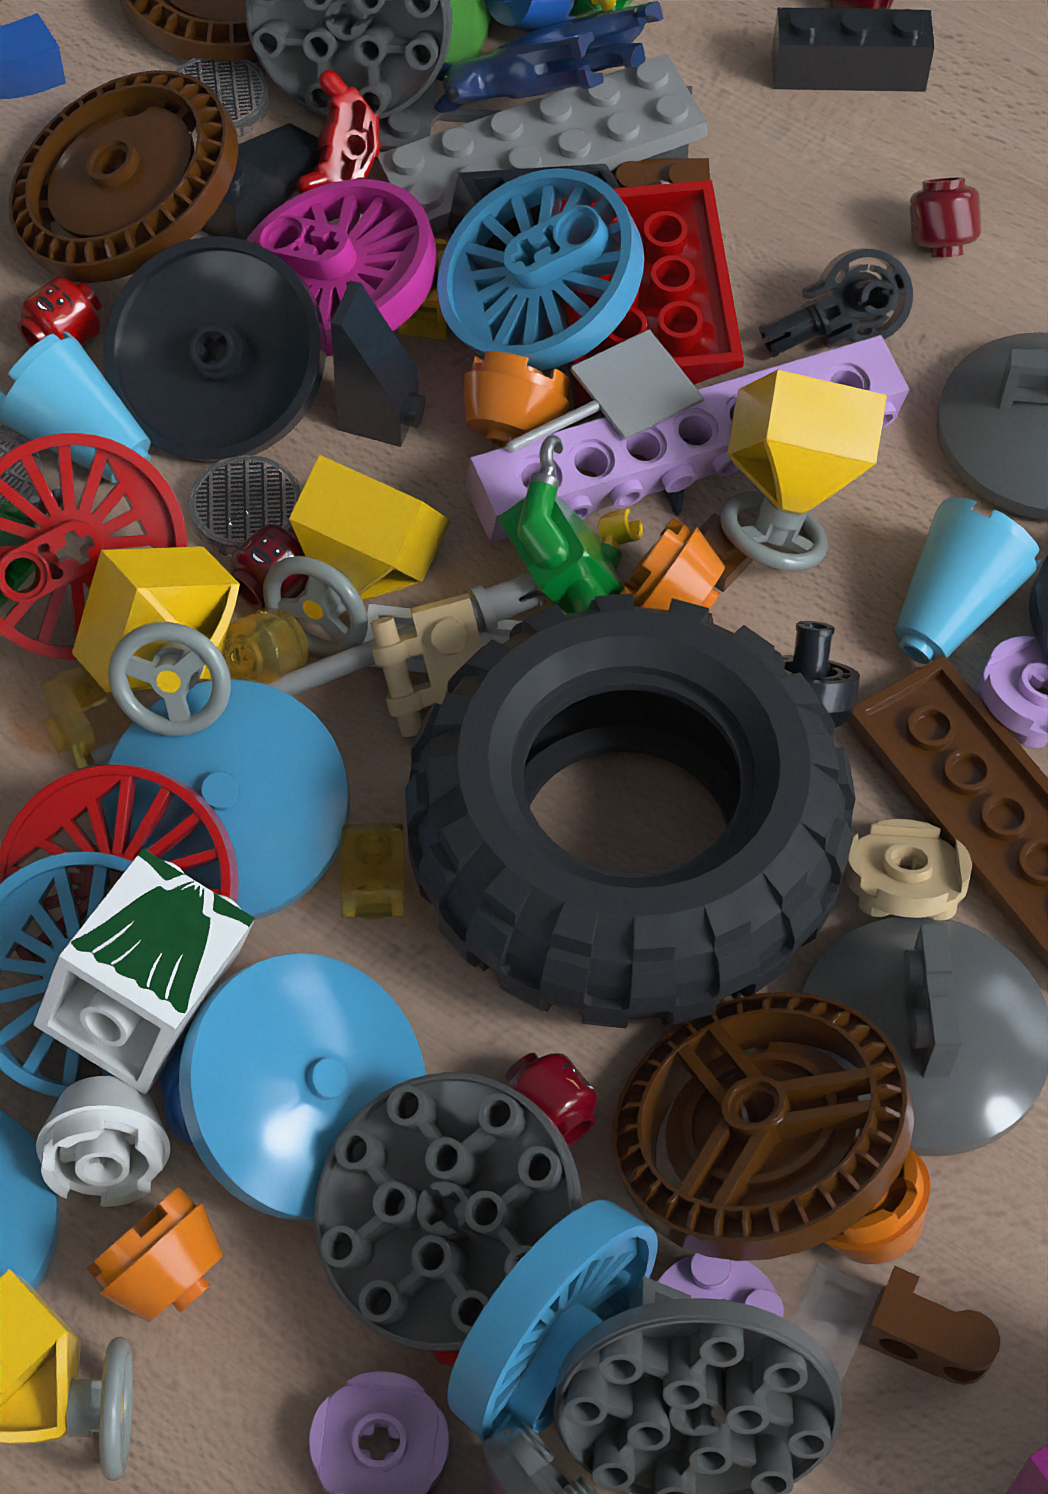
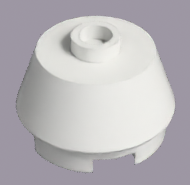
M95 1076L77 1081L63 1091L38 1135L36 1152L42 1163V1177L56 1194L67 1199L68 1192L71 1189L82 1194L101 1196L100 1206L111 1207L137 1201L150 1193L151 1181L163 1170L169 1159L170 1141L149 1093L144 1095L114 1076Z

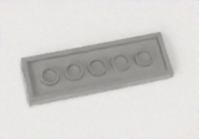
M664 54L647 60L634 68H624L604 75L603 83L591 89H582L581 87L566 88L380 153L378 164L385 182L403 188L419 201L428 217L434 234L449 228L447 224L458 172L604 163L612 171L618 169L625 162H638L708 137L707 121L668 54Z

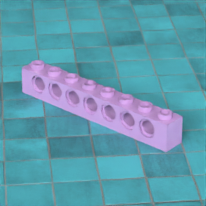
M880 335L698 389L704 397L703 402L626 440L621 437L607 417L550 434L560 437L564 447L560 454L555 453L553 450V460L556 464L554 477L560 481L557 495L583 520L594 511L613 505L615 508H626L637 503L646 495L665 489L667 492L681 491L693 484L695 480L714 474L725 477L737 473L740 469L727 456L738 389L776 370L887 395L882 428L891 424L898 417V413L910 389ZM546 437L515 452H508L506 447L470 457L465 488L490 543L509 538L498 517L525 498L526 486L529 485L531 474L540 472L539 452L542 442ZM683 439L693 440L699 445L688 444ZM631 455H641L647 458L649 461H640L635 459ZM579 470L591 471L595 473L597 477L585 476L581 474Z

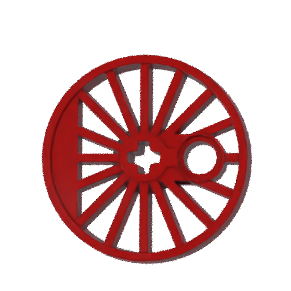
M60 433L28 441L0 458V475L19 460L21 461L50 516H45L0 478V494L40 526L39 529L0 517V530L28 538V540L15 546L0 547V593L17 602L3 619L0 617V633L13 643L36 654L55 659L77 660L72 654L74 645L50 643L68 584L70 586L74 639L76 640L85 608L83 583L86 584L90 591L101 550L150 546L151 548L188 547L184 517L175 494L164 477L148 460L129 447L109 438L84 433ZM70 445L95 448L77 509L75 505ZM56 447L62 510L39 470L32 453ZM105 463H107L117 483L95 510L90 513ZM124 496L130 510L103 523L102 521ZM135 521L138 522L144 535L110 537V534ZM68 532L80 538L86 537L87 543L80 548L83 558L79 561L67 555L58 558L55 552L67 545L64 535ZM20 557L28 558L34 565L36 571L35 579L26 589L20 591L12 590L6 583L5 569L14 559ZM51 592L37 639L28 637L13 628L38 598Z
M112 764L94 766L75 771L53 781L33 796L19 811L9 826L0 848V884L23 868L19 865L40 848L52 855L73 852L52 840L64 829L82 852L105 853L134 861L147 845L174 794H177L195 812L147 849V851L160 858L204 823L213 839L215 848L169 862L185 871L219 861L221 888H206L217 895L230 898L236 904L238 900L239 877L235 851L222 821L204 798L191 787L168 774L137 765ZM136 779L147 780L161 785L162 787L129 844ZM120 786L114 840L112 842L101 800ZM87 811L98 848L76 821ZM94 866L75 867L80 870L79 873L69 872L72 885H77V888L73 889L76 902L81 901L77 905L81 920L87 916ZM110 868V870L114 872L124 873L122 871ZM110 878L108 879L107 888H108V887L110 886V884H111ZM58 894L46 897L43 905L47 910L61 907ZM64 917L57 921V924L66 933ZM45 932L37 937L49 946L52 944ZM20 944L17 945L15 951L22 960L45 963L39 955Z

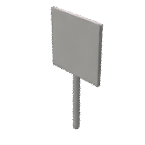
M649 329L572 366L570 371L593 401L509 441L506 444V449L508 452H515L599 410L604 413L621 437L626 440L703 402L704 397Z

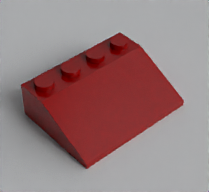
M712 180L613 189L626 205L640 233L644 250L643 275L632 306L615 330L587 354L568 363L570 380L572 382L574 410L593 401V399L570 371V368L649 329L693 385L744 366L743 350ZM562 199L560 213L562 212L568 199ZM592 202L590 207H593L596 202ZM616 217L609 225L617 222L618 217ZM614 274L597 278L611 281ZM571 290L590 309L600 299ZM558 297L567 327L569 328L582 317L561 297Z

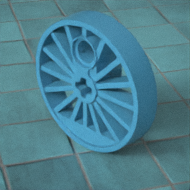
M562 168L545 169L519 176L496 188L478 202L463 218L452 234L443 253L438 272L437 290L440 309L450 329L482 359H484L486 351H498L529 358L527 365L539 371L565 365L598 346L615 330L626 316L634 302L642 280L644 269L642 239L622 199L610 185L600 178L583 171ZM562 199H568L562 212L560 213ZM592 202H596L593 207H590ZM541 204L539 222L537 225H534L529 209ZM514 217L517 218L521 231L516 237L503 227ZM616 217H618L617 222L609 225ZM495 235L506 245L505 252L484 246ZM476 263L491 268L477 270ZM614 274L611 281L597 278ZM571 290L600 299L590 309ZM558 297H561L582 317L569 328L567 327ZM548 315L554 336L544 340ZM524 333L523 345H517Z
M68 852L37 860L21 868L0 884V974L4 970L43 976L42 980L0 990V1004L46 992L59 955L81 929L82 923L68 868L94 866L87 921L106 897L110 868L125 872L133 861L99 852ZM54 884L56 885L68 937L43 905ZM33 919L37 921L54 944V948L26 932ZM20 944L44 958L46 962L26 961L10 957L17 945ZM41 999L0 1030V1070L31 1090L59 1098L66 1088L79 1080L82 1055L67 1047L63 1079L60 1081L38 1072L55 1043V1038L43 1032L25 1063L5 1045L35 1022L43 1000ZM101 1068L103 1076H114Z
M593 1201L578 1208L558 1222L515 1265L494 1292L472 1326L457 1356L448 1384L447 1399L450 1409L480 1440L485 1442L499 1428H508L515 1432L518 1428L522 1429L525 1425H528L538 1434L555 1420V1386L559 1369L571 1348L595 1326L619 1313L629 1310V1292L643 1276L650 1277L655 1263L658 1240L654 1229L611 1201Z

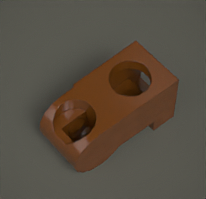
M894 1265L863 1345L952 1383L967 1385L976 1383L984 1378L1000 1348V1335L993 1321L981 1312L974 1310L955 1312L915 1294L914 1290L920 1276Z

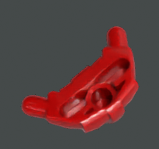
M324 70L319 76V84L329 96L327 106L330 112L327 115L326 125L321 130L317 146L320 152L318 164L311 173L301 176L297 181V190L300 194L333 182L366 179L373 162L379 157L381 142L379 141V115L374 114L358 90L353 86L348 87L334 70Z

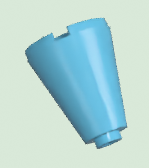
M63 331V340L59 339L54 333L46 336L31 347L8 373L16 382L11 387L7 396L0 391V423L31 440L60 433L97 435L129 447L150 462L151 455L147 453L151 443L150 439L80 343L70 333ZM70 445L71 461L89 470L95 448ZM56 447L48 448L57 453ZM105 463L101 477L112 483H117L108 464Z
M950 497L942 501L937 508L894 629L897 638L900 640V650L909 658L919 663L928 664L930 660L934 661L943 655L947 658L1036 572L1041 563V559L1035 560L1040 549L1024 528L996 509L992 511L989 518L972 511L977 501L969 498Z

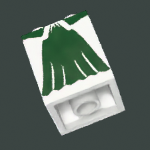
M142 849L59 955L34 1026L146 1095L187 1034L199 1008L217 988L238 956L255 918L241 910L230 898L217 895L185 875L175 864L161 860L147 850Z

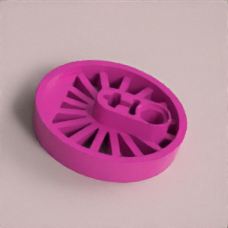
M344 180L308 190L285 202L270 213L246 240L258 244L280 257L307 284L318 304L324 322L326 357L333 356L331 321L350 280L362 283L391 330L394 331L407 321L424 302L435 281L438 269V250L430 222L422 205L411 193L403 188L379 180ZM339 218L338 226L329 224V221Z

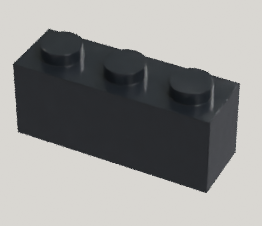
M777 7L771 52L773 87L778 90L926 92L935 48L931 10Z

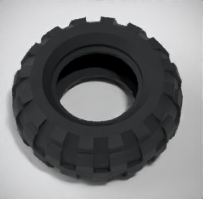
M633 594L595 596L594 600H591L588 610L567 615L563 613L557 604L523 618V622L513 627L509 633V640L503 644L491 639L458 669L447 682V693L442 705L434 703L425 714L411 749L409 783L405 787L409 859L420 895L432 904L439 918V930L473 967L479 965L483 971L488 968L496 971L500 977V988L506 993L541 1011L548 1012L553 1004L582 1013L583 1024L626 1029L628 1019L661 1017L663 1025L670 1026L715 1013L717 1002L728 995L736 999L742 995L750 997L788 970L790 960L800 946L803 947L816 939L835 905L853 842L851 828L856 797L850 761L843 747L835 748L833 736L835 723L801 672L789 675L784 670L785 661L781 653L774 649V645L747 626L743 625L733 633L713 623L712 613H709V608L674 598L671 599L669 610L634 607ZM603 753H643L665 759L697 778L711 793L720 807L727 828L709 848L677 866L652 872L631 873L613 871L591 865L569 854L557 845L540 827L530 809V805L540 789L555 774L570 764L586 757Z

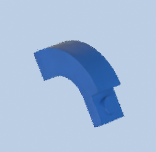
M38 13L0 26V99L30 96L66 83L59 45Z

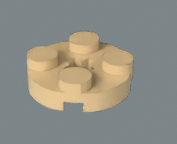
M908 819L883 820L871 825L869 835L861 837L859 840L858 833L853 837L845 868V879L850 889L858 896V907L870 916L884 917L892 914L910 918L928 917L938 921L947 920L956 914L958 903L966 896L972 869V861L968 850L957 839L955 848L948 842L939 839L941 829L929 823ZM900 866H911L912 870L903 869Z

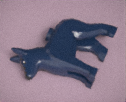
M658 1L597 15L561 21L507 42L498 47L494 53L460 62H444L435 79L443 82L445 93L437 101L434 109L437 112L446 113L455 111L463 105L490 98L508 97L510 99L539 96L570 87L591 89L598 86L604 81L603 73L594 72L621 66L634 68L645 62L643 44L632 42L642 33L646 23L658 22L664 19L661 5Z

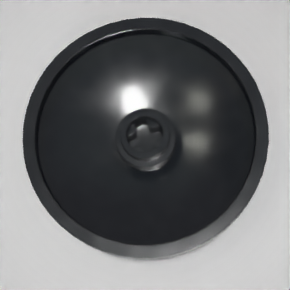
M209 236L186 240L161 251L143 264L128 280L115 301L108 319L104 340V365L107 381L150 439V442L176 456L207 463L224 462L238 456L239 458L250 457L270 448L283 439L301 421L310 408L321 384L326 361L324 322L318 304L303 279L285 261L268 249L243 239L224 236Z

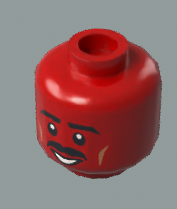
M56 277L21 303V320L17 322V326L30 348L53 333L63 340V331L70 333L81 346H84L100 332V320L97 312L101 309V303L87 284L80 282L76 285L66 278Z

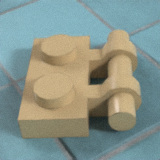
M468 593L410 608L416 629L415 632L399 636L393 616L382 617L370 623L376 642L371 646L375 665L382 666L390 693L385 697L389 715L397 718L402 737L418 734L422 724L419 710L423 707L434 705V703L442 705L447 693V682L482 647ZM423 654L430 681L412 686L406 659Z

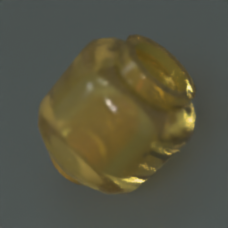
M267 607L234 620L229 624L221 654L227 663L231 679L271 684L281 679L287 673L306 665L308 643L302 626L291 614L283 609Z

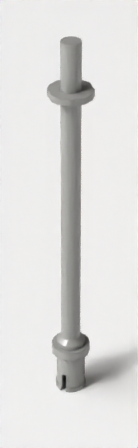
M529 570L525 571L524 574L485 589L480 584L469 588V597L478 629L483 628L485 632L492 631L498 628V621L536 606L545 605L544 594L542 592L538 593L537 590H540ZM413 623L397 629L400 636L415 632L416 629ZM375 639L261 684L279 689L290 696L303 693L375 664L371 646L376 643ZM120 739L90 750L96 766L108 765Z

